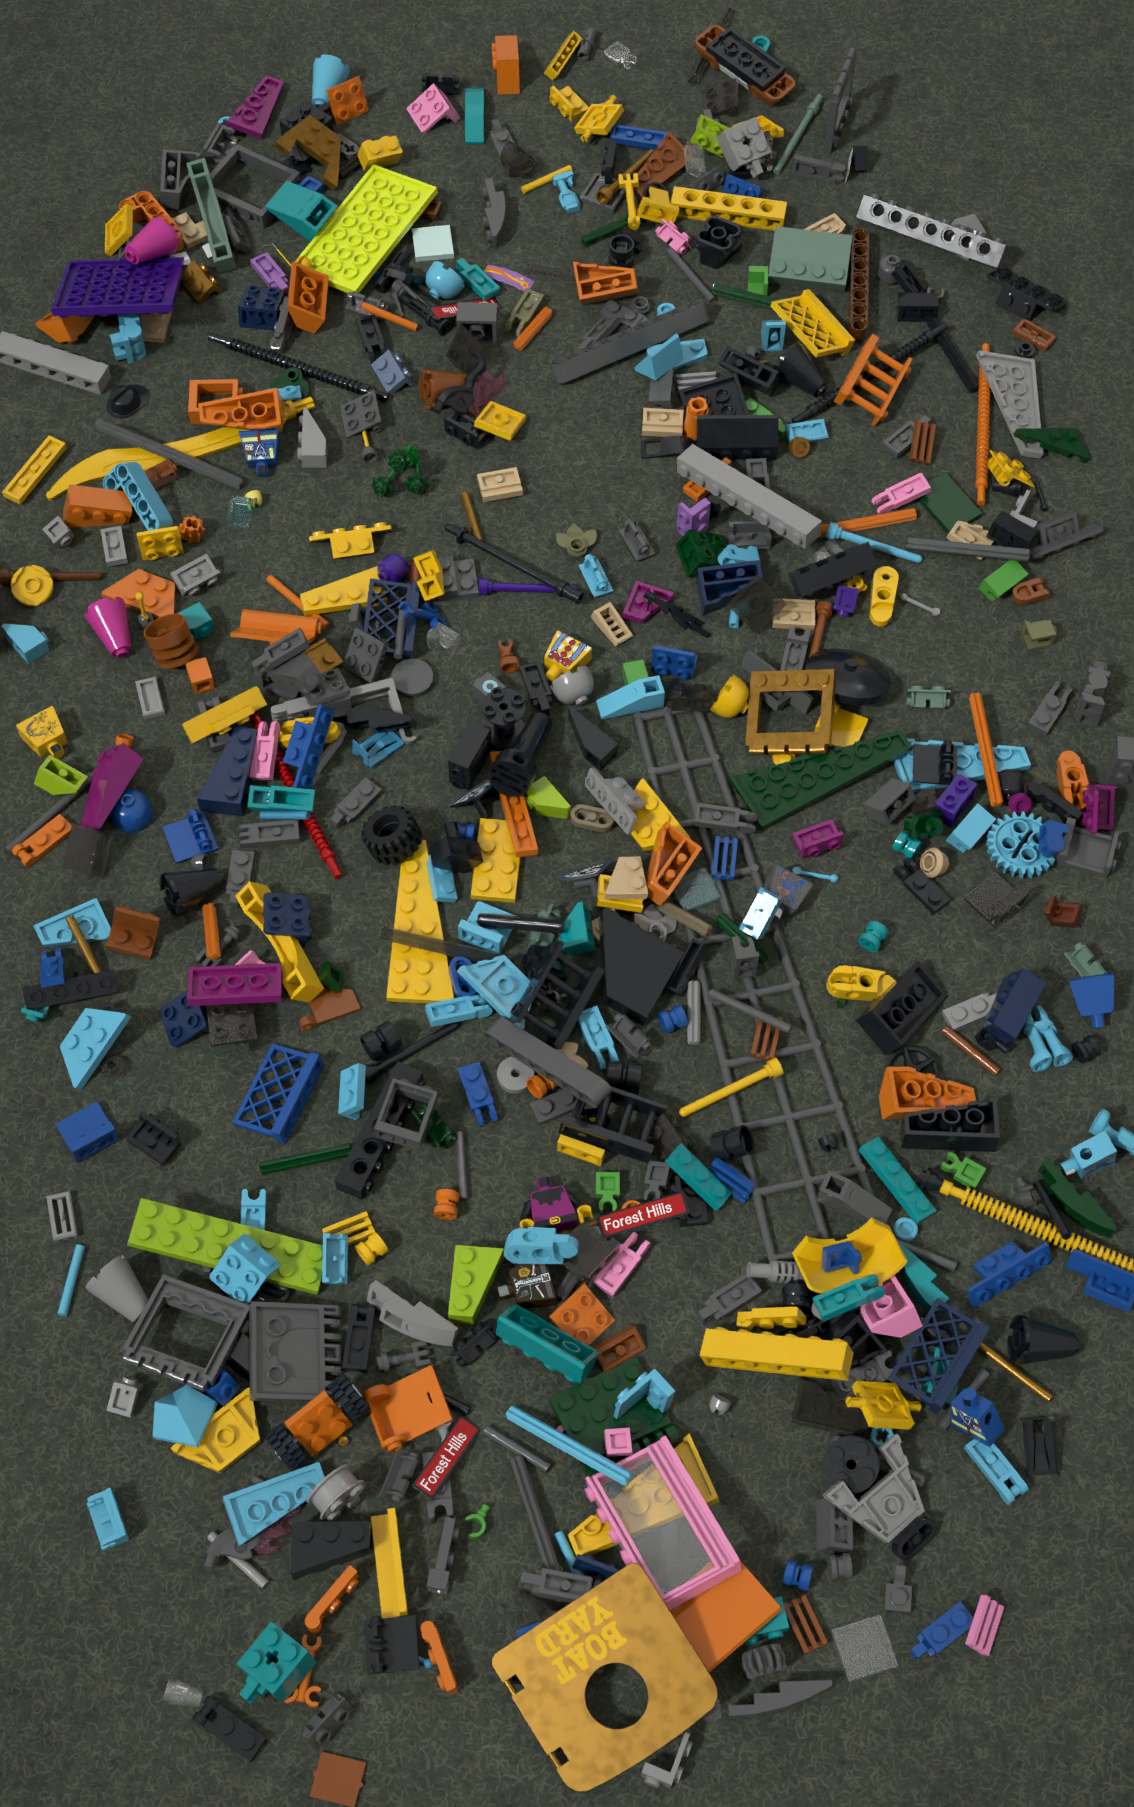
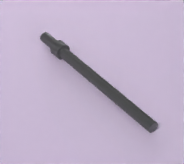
M94 770L85 774L88 778L77 793L66 794L7 845L5 849L12 854V849L15 845L22 844L88 786L90 787Z

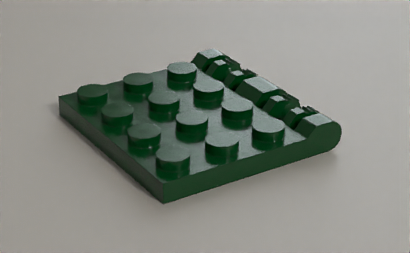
M638 1358L621 1364L548 1399L565 1435L602 1456H606L605 1429L630 1428L632 1455L641 1450L637 1442L638 1440L643 1449L651 1445L647 1438L651 1434H653L656 1442L665 1435L671 1445L680 1442L679 1434L666 1412L662 1413L659 1408H653L647 1400V1395L641 1398L620 1418L616 1419L614 1417L615 1404L618 1401L617 1396L627 1387L631 1390L637 1384L635 1381L644 1373ZM619 1456L610 1457L614 1463L621 1461ZM578 1460L586 1477L599 1473L596 1469Z

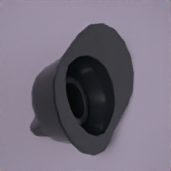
M137 384L117 386L110 392L106 410L114 418H128L149 402L150 392L144 386Z

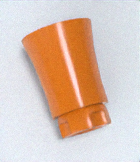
M702 397L691 398L686 409L682 432L686 437H690L694 441L697 415H708L709 413L706 399Z

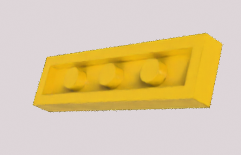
M49 435L2 491L3 496L21 505L67 449L66 443Z

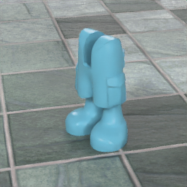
M1102 1108L1088 1132L1096 1136L1106 1131L1114 1145L1129 1151L1134 1156V1134L1122 1126L1118 1131L1114 1130L1109 1125L1110 1112Z

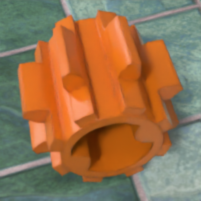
M195 516L184 518L183 524H179L181 538L187 540L188 543L199 542L200 536L204 535L205 528L202 527L203 521L195 518Z

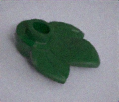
M296 367L288 368L283 375L276 377L271 383L270 388L272 389L300 386L302 399L307 398L309 395V385L303 379L301 370ZM293 374L296 375L294 378H289Z

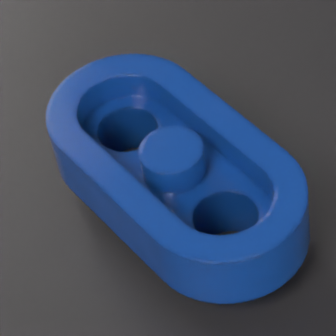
M464 956L454 957L448 967L454 994L457 998L468 995L475 996L477 992L456 970V968H460L463 965H472L471 961ZM465 988L468 992H463L461 989Z

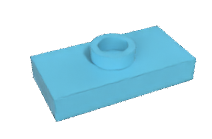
M824 419L792 423L785 426L789 443L797 436L807 439L809 443L829 438Z

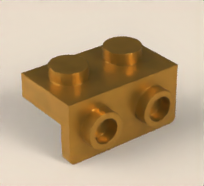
M193 260L183 270L181 282L195 300L201 304L214 290L219 294L223 291L218 286L220 282L213 275L210 276L209 268L205 264H198Z

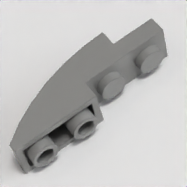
M377 1280L369 1286L367 1302L375 1305L381 1311L380 1321L412 1338L437 1345L453 1346L458 1328L452 1322L444 1319L432 1308L427 1307L420 1301L415 1306H412L407 1300L402 1299Z

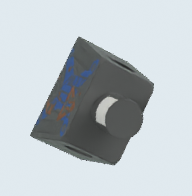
M777 864L767 872L764 884L766 890L783 898L772 919L774 922H779L782 915L785 917L792 915L813 885V883Z

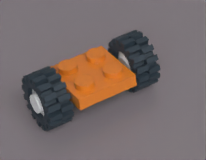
M343 1373L327 1385L337 1401L334 1402L324 1390L284 1422L293 1433V1436L282 1423L265 1435L268 1443L290 1471L296 1470L309 1459L300 1447V1444L314 1457L352 1426L350 1420L342 1412L343 1408L354 1422L370 1410L361 1393Z

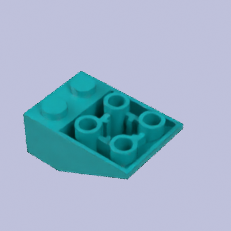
M286 181L265 208L311 242L334 214L337 205L323 194Z

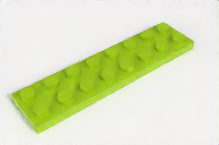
M140 1199L127 1246L215 1268L229 1245L245 1233L281 1264L279 1269L265 1282L317 1295L322 1278L323 1245L151 1200Z

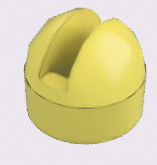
M259 490L250 491L245 495L246 502L250 507L255 508V504H258V506L262 504L263 499Z

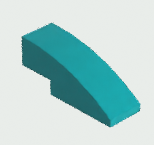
M250 785L247 807L251 811L313 812L315 790L273 785L271 787Z
M899 1243L907 1258V1263L900 1270V1273L920 1306L928 1313L937 1298L947 1304L949 1297L933 1284L937 1275L903 1244ZM937 1307L934 1312L935 1317L941 1312V1308Z

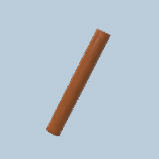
M946 1026L942 1030V1034L994 1076L1001 1071L997 1065L950 1027Z

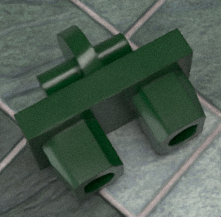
M935 810L913 817H905L904 830L911 832V838L915 839L930 835L938 836L944 829L943 822L939 818L941 812Z

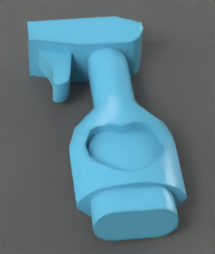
M572 171L553 176V185L559 186L561 191L559 201L567 213L579 211L581 205L576 193L569 190L566 185L568 183L570 187H573Z

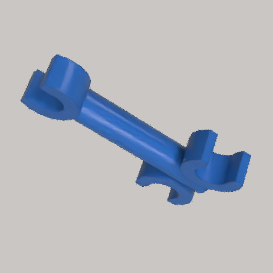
M403 601L398 606V609L405 612L402 615L405 619L415 616L431 620L430 626L434 630L439 627L440 631H443L447 627L446 621L437 613L438 607L435 604H432L430 607L429 603L425 602L421 609H418Z

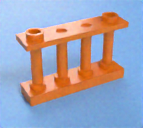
M873 333L861 349L834 402L841 405L845 399L847 401L850 399L875 415L871 423L872 426H875L878 421L883 422L887 416L888 411L886 408L902 378H906L911 370L909 365L912 358L909 357L902 365L877 349L876 343L879 337ZM869 356H874L897 370L898 374L895 379L870 364ZM866 370L890 385L888 393L863 379L860 372ZM853 385H859L883 400L880 408L854 393Z

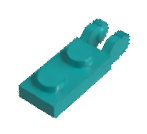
M874 1274L859 1280H852L812 1299L824 1322L864 1305L868 1301L874 1302L882 1298L885 1290L881 1286L871 1288L879 1282L878 1277Z

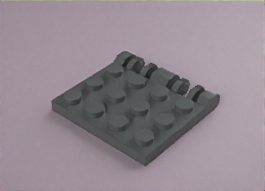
M251 1301L249 1304L250 1401L309 1403L324 1390L334 1402L337 1401L327 1387L332 1381H325V1376L341 1375L343 1373L342 1367L325 1365H341L343 1363L342 1345L325 1343L342 1342L341 1334L324 1333V1328L337 1329L341 1327V1320H339L341 1318V1306Z

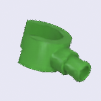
M483 1504L476 1514H471L465 1518V1523L478 1521L482 1525L479 1532L468 1535L469 1539L476 1540L485 1534V1518L490 1510V1507L486 1504Z

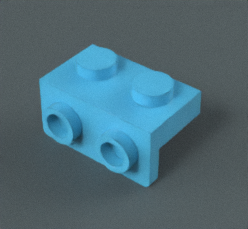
M357 1063L342 1070L340 1076L338 1114L353 1120L359 1119L360 1110L364 1109L366 1066Z

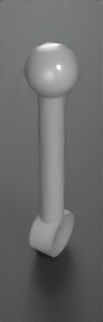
M905 593L900 595L901 601H908L931 612L933 616L940 615L939 608L928 607L909 598Z

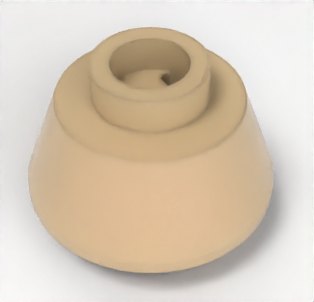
M929 848L921 857L920 867L929 878H934L947 871L949 859L939 849Z

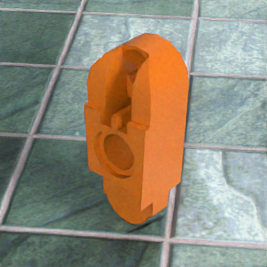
M1064 751L1057 759L1056 770L1060 797L1072 805L1073 800H1076L1078 805L1075 807L1084 812L1086 804L1083 803V790H1086L1087 784H1089L1084 764H1081L1080 756L1075 752Z

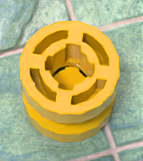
M376 1232L368 1236L366 1242H360L355 1246L357 1253L368 1266L375 1262L377 1256H383L388 1252L386 1244Z

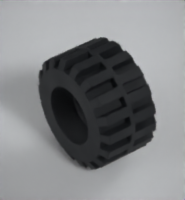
M391 805L389 808L386 806L382 810L374 812L373 816H369L368 822L364 823V829L361 830V838L378 863H383L384 865L392 863V865H396L400 861L401 863L406 861L405 859L408 857L411 858L413 853L418 851V845L422 843L421 837H423V834L407 808L405 809L403 806L397 807L396 805Z

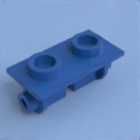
M727 174L723 192L755 198L762 197L764 193L760 186Z

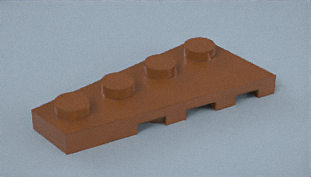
M670 131L637 173L639 183L638 187H633V191L640 201L643 198V190L649 183L658 182L663 185L694 160V157ZM651 185V186H650V187H654V188H659V186H656V185ZM646 189V197H647V196L650 195V194H649V191Z

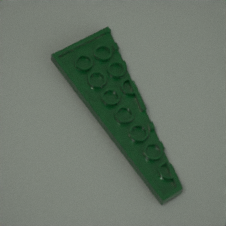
M898 730L876 736L872 740L857 741L853 745L845 747H834V750L827 751L826 754H807L792 758L790 761L775 765L773 763L762 769H751L739 775L732 774L729 776V781L749 812L757 814L756 822L761 830H764L912 751V746L902 731Z

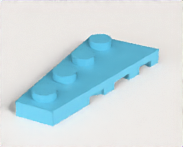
M319 1462L222 1497L239 1547L306 1502L311 1491L325 1478Z

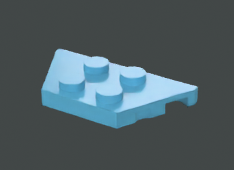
M505 955L494 957L492 960L478 961L476 964L469 966L463 965L457 970L508 1021L512 1015V1007L520 1001L530 983V980ZM523 1019L521 1022L513 1024L524 1029L525 1020Z
M85 1008L60 1045L72 1085L75 1089L82 1090L130 1020V1015Z

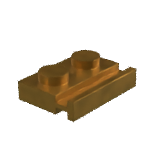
M325 638L304 650L320 673L336 669L344 662L333 647L328 645Z

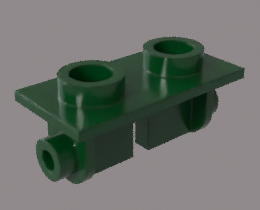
M424 1103L421 1106V1112L412 1111L416 1117L415 1122L419 1127L421 1126L428 1103ZM435 1108L427 1129L428 1140L436 1148L448 1149L447 1144L455 1140L454 1132L444 1120L438 1125L436 1124L442 1116Z

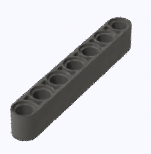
M499 1017L484 1033L485 1037L497 1048L593 1108H597L612 1092L611 1086L604 1079L503 1017Z

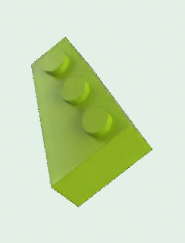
M455 1245L448 1310L450 1322L457 1325H474L487 1293L494 1282L497 1271L504 1260V1249Z

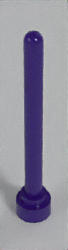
M479 578V595H487L491 591L556 593L555 589L545 584L492 583V581H487V578ZM569 585L579 591V587L577 585Z

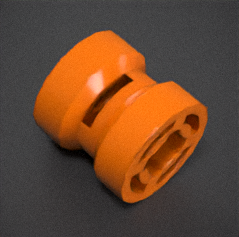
M539 1073L537 1076H531L526 1081L528 1090L538 1099L545 1096L548 1090H553L558 1086Z
M451 1189L437 1190L435 1196L437 1205L434 1207L433 1215L438 1219H456L458 1213L456 1204L459 1202V1193Z

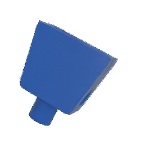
M1106 973L1068 979L1080 1016L1090 1015L1092 1028L1106 1026L1104 1013L1114 1011V974Z

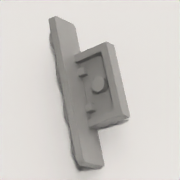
M590 768L585 779V787L626 834H632L637 820V816L633 811L642 810L644 801L623 778L604 779L595 768Z

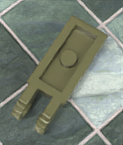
M527 288L511 312L505 326V332L510 333L515 322L520 324L516 329V336H519L545 300V295Z

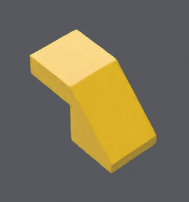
M431 550L415 556L413 559L421 575V579L417 581L424 600L427 601L445 593L443 572L435 551Z

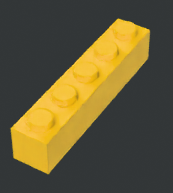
M575 31L566 38L544 72L552 81L559 75L582 40Z

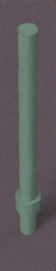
M818 94L813 103L809 104L806 109V115L774 167L773 174H780L812 117L816 116L819 111V105L823 100L822 95Z

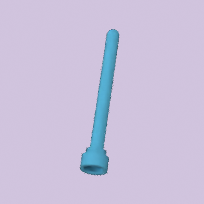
M830 522L825 538L831 540L841 538L857 544L869 542L872 549L915 563L922 562L921 555L841 530L842 527H838V524Z

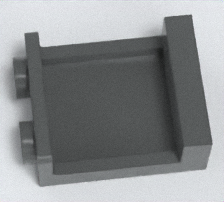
M1067 817L1065 824L1069 825L1068 834L1063 837L1065 845L1057 854L1054 864L1107 878L1109 871H1114L1117 859H1114L1113 856L1114 853L1118 854L1121 846V841L1118 840L1119 832L1115 831L1113 836L1101 833L1092 835L1088 830L1076 827V819Z

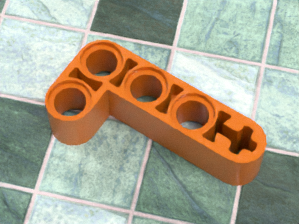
M138 192L119 203V210L127 203L133 206V222L135 223L141 220L148 223L155 217L164 218L166 220L164 222L168 226L171 225L178 236L179 246L176 247V252L184 248L181 229L150 192Z

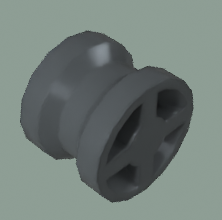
M845 1552L841 1556H836L834 1553L828 1554V1568L831 1580H837L838 1577L852 1579V1562L849 1552Z

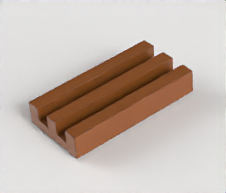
M1025 318L1020 321L1012 332L1015 336L1032 343L1043 352L1047 351L1048 347L1056 341L1057 337Z
M915 421L910 461L925 465L931 463L935 424L929 425L927 422ZM920 428H922V435H921V440H920V444H919V447H920V449H919V456L916 457V456H917V449H918V442H919V435H920Z
M758 1020L750 1057L769 1061L774 1058L780 1029H775L770 1055H767L765 1052L771 1030V1025L767 1024L761 1053H758L756 1050L763 1024L762 1021Z
M805 1594L798 1599L791 1600L789 1603H784L787 1620L803 1655L828 1644ZM799 1604H803L820 1642H816ZM792 1607L811 1644L809 1647H807L790 1611Z

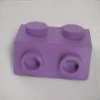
M706 498L690 509L683 502L678 504L676 528L680 535L684 536L689 529L702 532L707 531L711 503Z

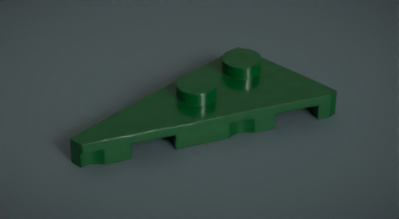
M1076 428L1016 429L1013 433L1014 437L1022 441L1034 440L1041 443V448L1060 453L1065 457H1068L1070 454L1080 457V462L1087 463L1090 459Z

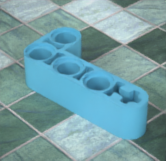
M118 463L104 477L103 488L124 491L148 531L172 527L173 520L139 463Z

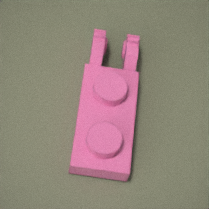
M919 473L885 489L884 492L874 496L871 502L875 506L883 504L878 507V514L889 513L893 508L896 509L930 493L931 487L923 473Z
M273 721L269 731L268 723L260 722L255 741L250 778L252 780H273L281 727L279 722Z
M635 1232L630 1235L624 1244L619 1246L593 1281L594 1285L612 1297L624 1284L650 1247L651 1243L645 1240L636 1253L630 1248L635 1244L639 1236Z

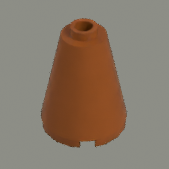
M434 369L421 370L423 376H419L420 398L425 399L427 403L423 404L424 408L427 410L433 409L436 404L435 399L444 389L452 386H463L464 378L468 374Z

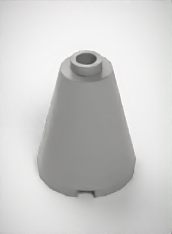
M119 1255L106 1264L96 1278L93 1276L85 1288L95 1297L135 1323L144 1310L148 1298L127 1259L123 1255Z

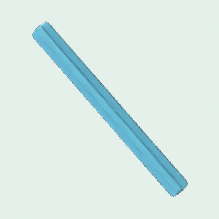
M510 1406L509 1410H507V1419L622 1485H628L631 1481L632 1475L629 1470L516 1406Z

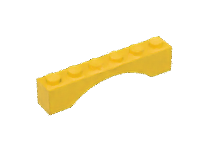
M249 881L236 895V898L244 913L263 931V896L267 892L271 893L267 885ZM265 934L280 959L283 971L282 983L290 998L310 1003L324 987L297 938Z

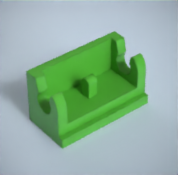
M1009 560L985 578L978 589L993 602L1022 579H1025L1028 573L1016 560Z

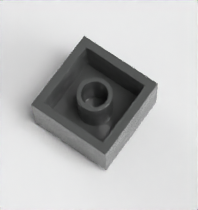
M457 302L458 347L497 348V303Z

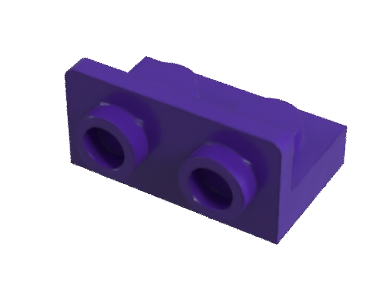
M961 774L954 778L935 803L937 808L944 811V824L952 828L975 798L977 783Z

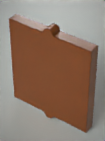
M321 1751L317 1769L313 1772L314 1781L309 1797L355 1807L359 1790L363 1787L362 1778L366 1762Z

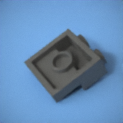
M453 556L438 558L442 567L445 592L437 597L438 602L479 597L474 559L453 561Z

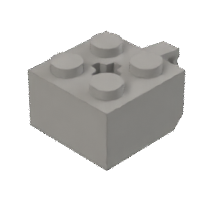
M756 117L726 129L716 137L731 170L736 171L745 167L746 170L749 169L753 178L763 173L761 159L767 157L771 153V149Z

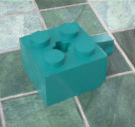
M270 1622L237 1662L239 1668L248 1676L246 1679L247 1684L240 1692V1696L252 1705L260 1695L264 1696L268 1692L281 1703L287 1700L317 1661L308 1650L274 1623Z

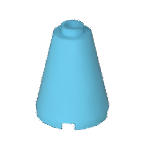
M323 54L321 58H315L312 84V104L315 107L325 102L330 105L326 90L345 82L349 76V66L347 64L344 66L341 63L342 60L338 57Z

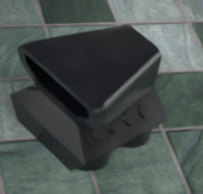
M717 215L708 217L705 221V226L697 232L696 239L692 243L700 252V263L717 269L739 252L742 248L739 239L744 233L741 226Z

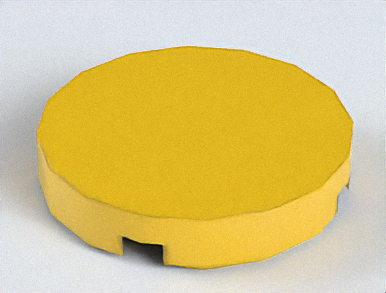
M37 565L20 568L11 580V589L15 599L28 607L46 603L51 598L54 590L53 580L49 572Z

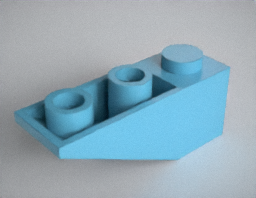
M658 675L638 679L596 700L602 720L664 707L665 692Z

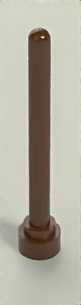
M1 568V585H11V580L16 572L10 570V568ZM49 572L53 581L101 580L103 577L100 572Z

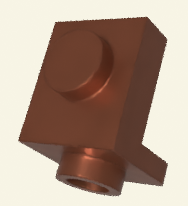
M1051 895L1049 902L1044 907V915L1047 917L1050 925L1077 927L1082 912L1081 905L1059 903L1056 896Z

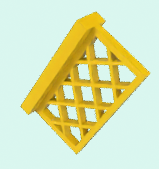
M810 289L803 290L801 296L772 301L770 307L786 322V325L815 357L839 353L841 356L849 354L855 339ZM792 311L802 314V316L792 313ZM815 337L821 338V339L825 340V342H824V341H821V340H818V339H816Z

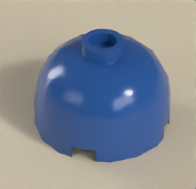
M125 789L111 810L109 818L112 825L122 830V832L137 833L144 830L150 820L152 821L153 807L149 798L143 792L135 789Z

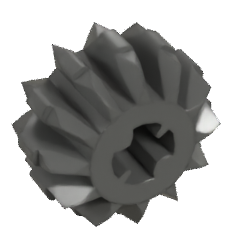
M777 1643L744 1652L741 1657L743 1670L747 1678L751 1680L779 1673L787 1666L785 1653L781 1645Z

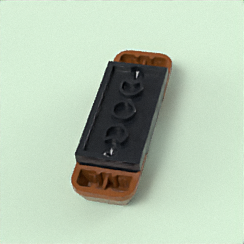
M711 25L696 37L695 46L698 54L709 61L713 69H720L752 92L753 98L761 99L770 106H776L795 88V80L785 73L786 66L733 28L729 27L725 30L719 25Z

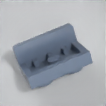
M387 350L371 366L387 393L392 395L405 383L411 387L415 384L411 379L413 377L412 373L403 365L405 363L403 358L398 353L394 354Z

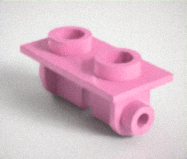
M663 218L661 219L664 225L662 227L659 226L655 231L658 238L666 244L672 239L669 246L678 254H685L687 247L693 249L690 243L691 238L685 232H678V228L671 221L666 222Z

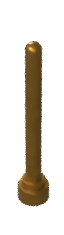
M648 150L622 174L623 180H626V174L630 173L631 177L633 173H636L655 150ZM618 179L609 187H602L596 192V198L599 203L606 205L612 200L613 193L619 188Z

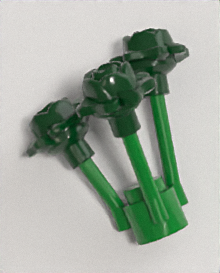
M408 445L404 450L395 449L392 454L388 455L390 459L388 465L393 469L384 478L378 476V478L374 477L372 479L373 483L371 486L375 494H378L380 497L392 496L394 487L390 485L391 478L399 471L405 473L406 469L411 468V466H415V474L408 476V480L404 482L407 486V491L414 494L426 492V488H429L430 485L427 482V477H421L420 475L421 460L418 459L419 451L415 447Z

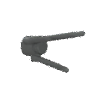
M397 279L393 282L392 289L394 293L392 297L395 299L400 317L403 318L404 313L399 298H402L405 293H409L415 300L420 301L426 307H430L413 291L406 281Z

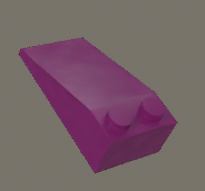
M124 743L112 746L107 751L103 750L97 758L98 764L94 768L79 831L81 835L101 828L144 759Z

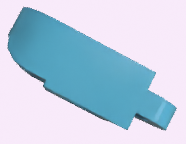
M518 1228L508 1235L504 1247V1256L510 1262L517 1264H563L564 1258L576 1256L579 1242L572 1236L557 1234L556 1228Z

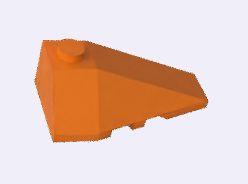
M51 312L35 324L58 343L67 342L70 344L78 340V336L86 330L95 315L88 317L70 315L69 317L61 318L53 316Z
M277 388L198 403L200 422L202 424L264 430L282 426L285 418L283 399Z
M909 1066L887 1067L879 1094L882 1120L903 1119L905 1113L927 1109L940 1110L945 1109L949 1105H955L956 1107L976 1101L974 1088L951 1080L945 1081L936 1078L935 1075L930 1073L918 1072L915 1068Z

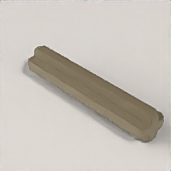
M667 900L661 906L655 904L657 910L703 936L710 935L712 931L710 924Z

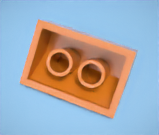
M293 261L287 309L296 327L315 334L325 321L329 276Z

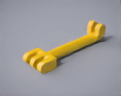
M630 173L626 174V180H623L622 174H618L619 189L626 188L629 214L628 226L631 230L635 231L640 226V216H636L633 187H638V174L633 173V180L630 179Z

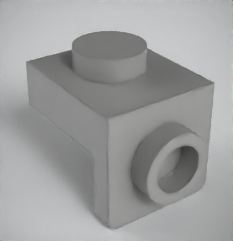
M59 516L43 528V531L59 549L68 546L75 537L74 533Z

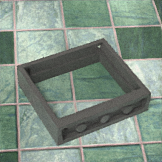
M236 144L211 172L220 210L224 211L228 207L233 211L235 217L265 229L275 217L265 206L259 209L216 189V187L239 161L285 182L289 181L297 185L301 183L300 172Z

